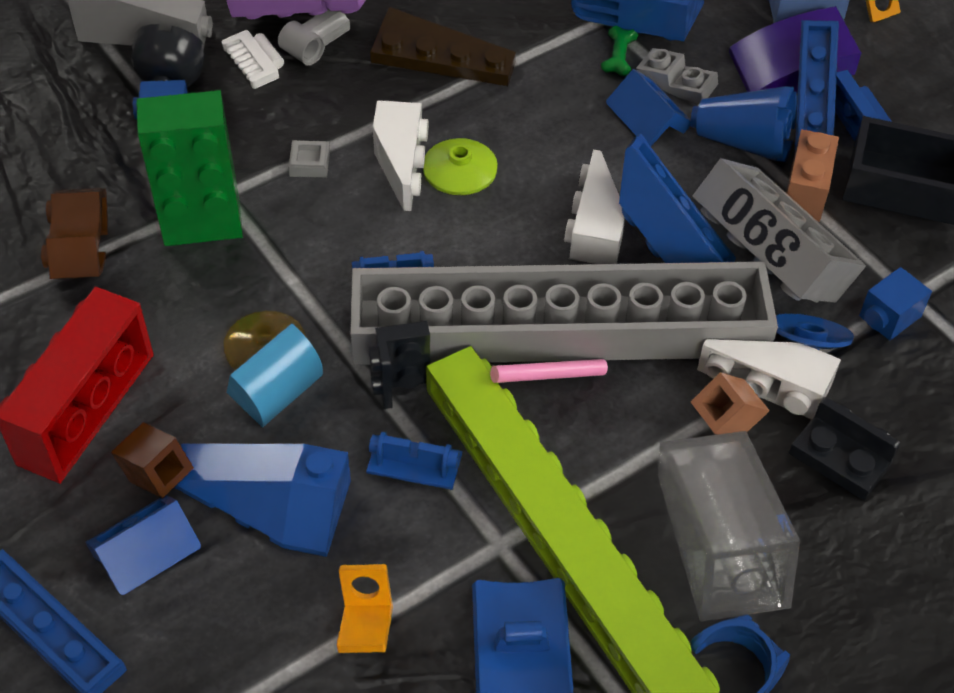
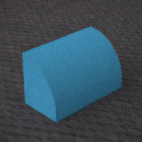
M292 323L230 375L226 393L263 428L323 375V366L310 341Z

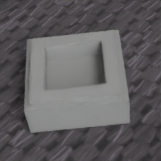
M292 140L288 166L289 177L327 178L330 142Z

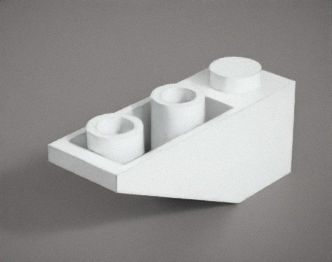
M377 101L373 122L374 154L403 211H411L413 196H420L421 173L416 172L417 168H424L425 146L420 145V142H427L429 121L428 119H422V103Z
M593 149L590 165L583 164L581 168L579 186L584 188L583 192H575L572 214L577 215L575 220L568 219L564 242L571 243L569 259L594 264H617L623 238L625 217L619 204L620 196L603 154L600 150Z
M706 339L702 346L697 370L713 379L720 372L745 379L759 398L782 406L791 413L813 419L819 403L827 396L832 386L841 359L801 343Z

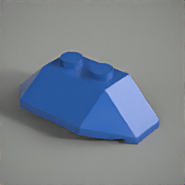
M641 133L637 135L625 149L619 204L622 207V213L627 222L634 227L637 226L646 238V244L651 253L658 258L661 257L665 263L735 262L736 257L727 248L678 184L654 150L649 146L647 140Z

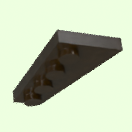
M391 7L388 8L370 52L371 63L503 86L509 85L516 63V52Z

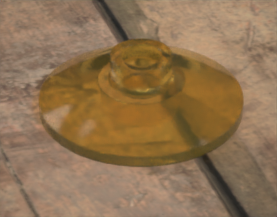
M259 311L248 314L236 321L225 336L224 353L226 360L234 370H237L290 324L293 323L306 337L305 331L296 319L282 312Z

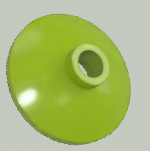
M454 138L434 145L426 153L423 173L428 183L441 192L451 195H470L484 190L494 181L497 174V159L487 146L478 141Z

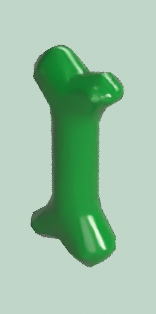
M614 26L608 31V36L614 41L612 57L601 63V69L605 73L614 72L619 76L625 77L631 72V66L625 60L627 46L638 39V33L635 30H623L619 26Z

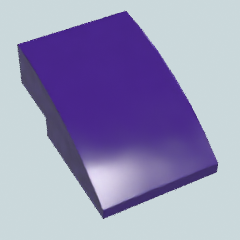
M837 7L818 9L783 19L746 36L730 46L729 54L747 92L788 86L794 87L793 91L798 93L802 20L839 21L837 72L848 70L851 75H855L861 51Z

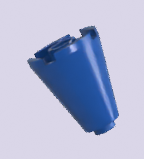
M784 86L701 99L699 106H694L692 109L691 127L696 128L698 136L776 162H786L793 142L788 139L791 129H795L797 95L793 91L794 87Z

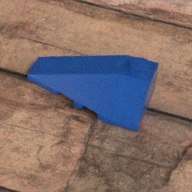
M181 444L194 469L174 487L175 489L210 508H219L235 517V521L247 529L250 526L269 536L271 542L284 549L327 557L351 482L348 452L308 444Z

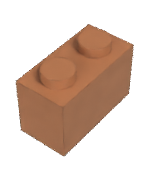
M801 129L786 193L815 220L820 222L830 189L839 137Z

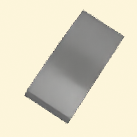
M652 48L636 67L637 71L651 78L663 91L697 104L700 103L701 99L708 98L718 85V72L685 66L684 54L671 52L666 49Z

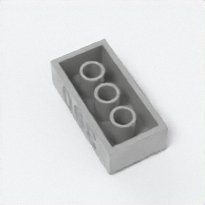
M720 158L692 196L703 206L701 208L702 214L714 223H721L729 231L726 235L734 244L743 249L747 248L755 255L754 262H765L767 273H774L783 282L780 285L782 290L795 300L808 299L816 303L819 301L836 303L866 267L859 258L757 167Z

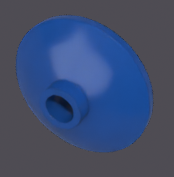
M803 314L776 315L778 324L776 333L794 343H801L820 350L849 346L854 339V334L849 329L830 320Z

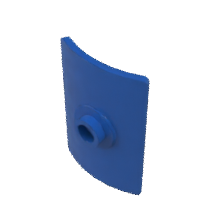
M561 578L521 583L475 581L472 584L476 693H574L565 582Z

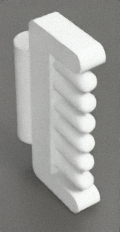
M244 30L222 40L223 50L231 54L230 57L232 59H235V64L246 75L247 80H250L253 89L279 78L278 69L283 66L284 60L264 34L259 33L253 37L248 30Z

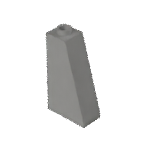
M67 0L78 41L132 46L135 32L142 26L150 24H160L159 30L171 32L172 26L180 27L193 33L203 44L206 37H211L212 17L207 16L205 1Z

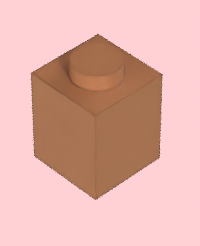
M721 372L691 401V404L714 434L739 440L770 411L745 379Z

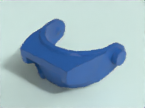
M748 614L709 626L690 641L691 650L694 654H698L708 645L722 641L734 642L752 651L762 663L765 671V684L757 693H769L782 677L790 660V654L780 649L759 628L758 623L752 621Z

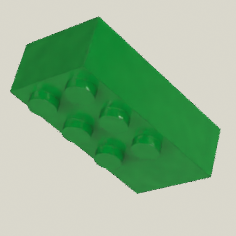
M221 90L137 98L138 137L164 246L243 238L240 200Z

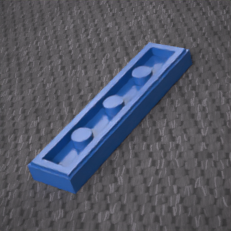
M802 20L795 150L801 129L834 136L839 21Z
M3 549L0 550V618L77 693L104 692L127 671L124 662Z

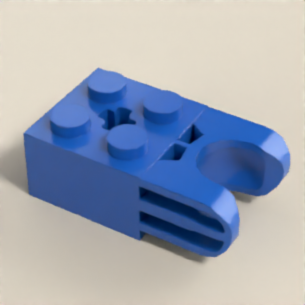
M571 0L575 15L582 20L609 26H619L622 29L635 30L637 33L685 41L704 4V0Z

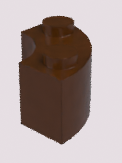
M106 188L58 190L51 193V200L46 202V216L48 223L51 225L49 234L46 237V244H43L41 248L43 267L49 268L50 279L99 277L106 260V252H99L100 236L108 235Z

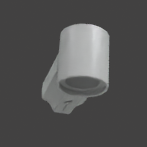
M328 9L327 12L316 15L303 24L298 21H290L280 31L278 45L305 65L315 64L323 55L326 45L350 30V20L341 11H330Z

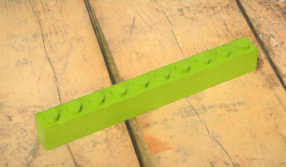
M469 346L427 365V392L553 578H561L565 582L566 597L631 693H720V687L714 674L710 669L701 667L691 653V646L682 630L673 628L664 616V609L658 596L651 590L646 591L637 578V571L632 560L626 554L621 555L616 549L606 524L601 519L593 517L587 508V502L581 489L577 485H571L563 475V469L557 456L552 451L547 452L540 443L539 434L534 424L529 419L524 420L518 412L511 392L507 388L502 389L498 383L492 382L490 376L492 366L485 358L480 359L472 346Z

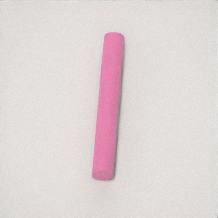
M604 359L492 366L490 376L493 383L603 376L607 373L608 365Z

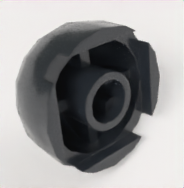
M150 24L139 28L135 32L132 44L131 62L134 71L142 81L185 80L186 87L188 88L199 78L203 69L206 52H203L205 45L197 36L176 26L171 27V32L159 30L160 24Z

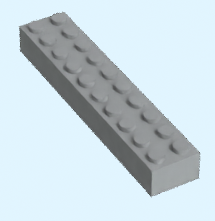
M765 262L352 268L351 344L353 365H371L369 346L376 345L375 328L421 321L428 322L430 332V363H434L469 346H472L480 359L485 358L488 362L576 361L592 359H699L706 339L774 342L778 329Z

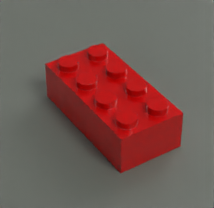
M95 286L87 298L78 303L72 317L62 330L52 336L49 346L36 363L31 364L27 368L22 381L11 395L1 401L0 431L16 466L59 484L62 483L154 356L139 302Z

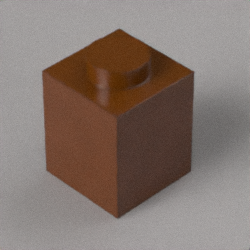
M144 422L111 451L132 484L162 499L194 469L176 437Z

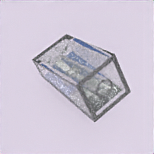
M740 431L660 442L658 478L700 621L791 608L800 539L747 432Z

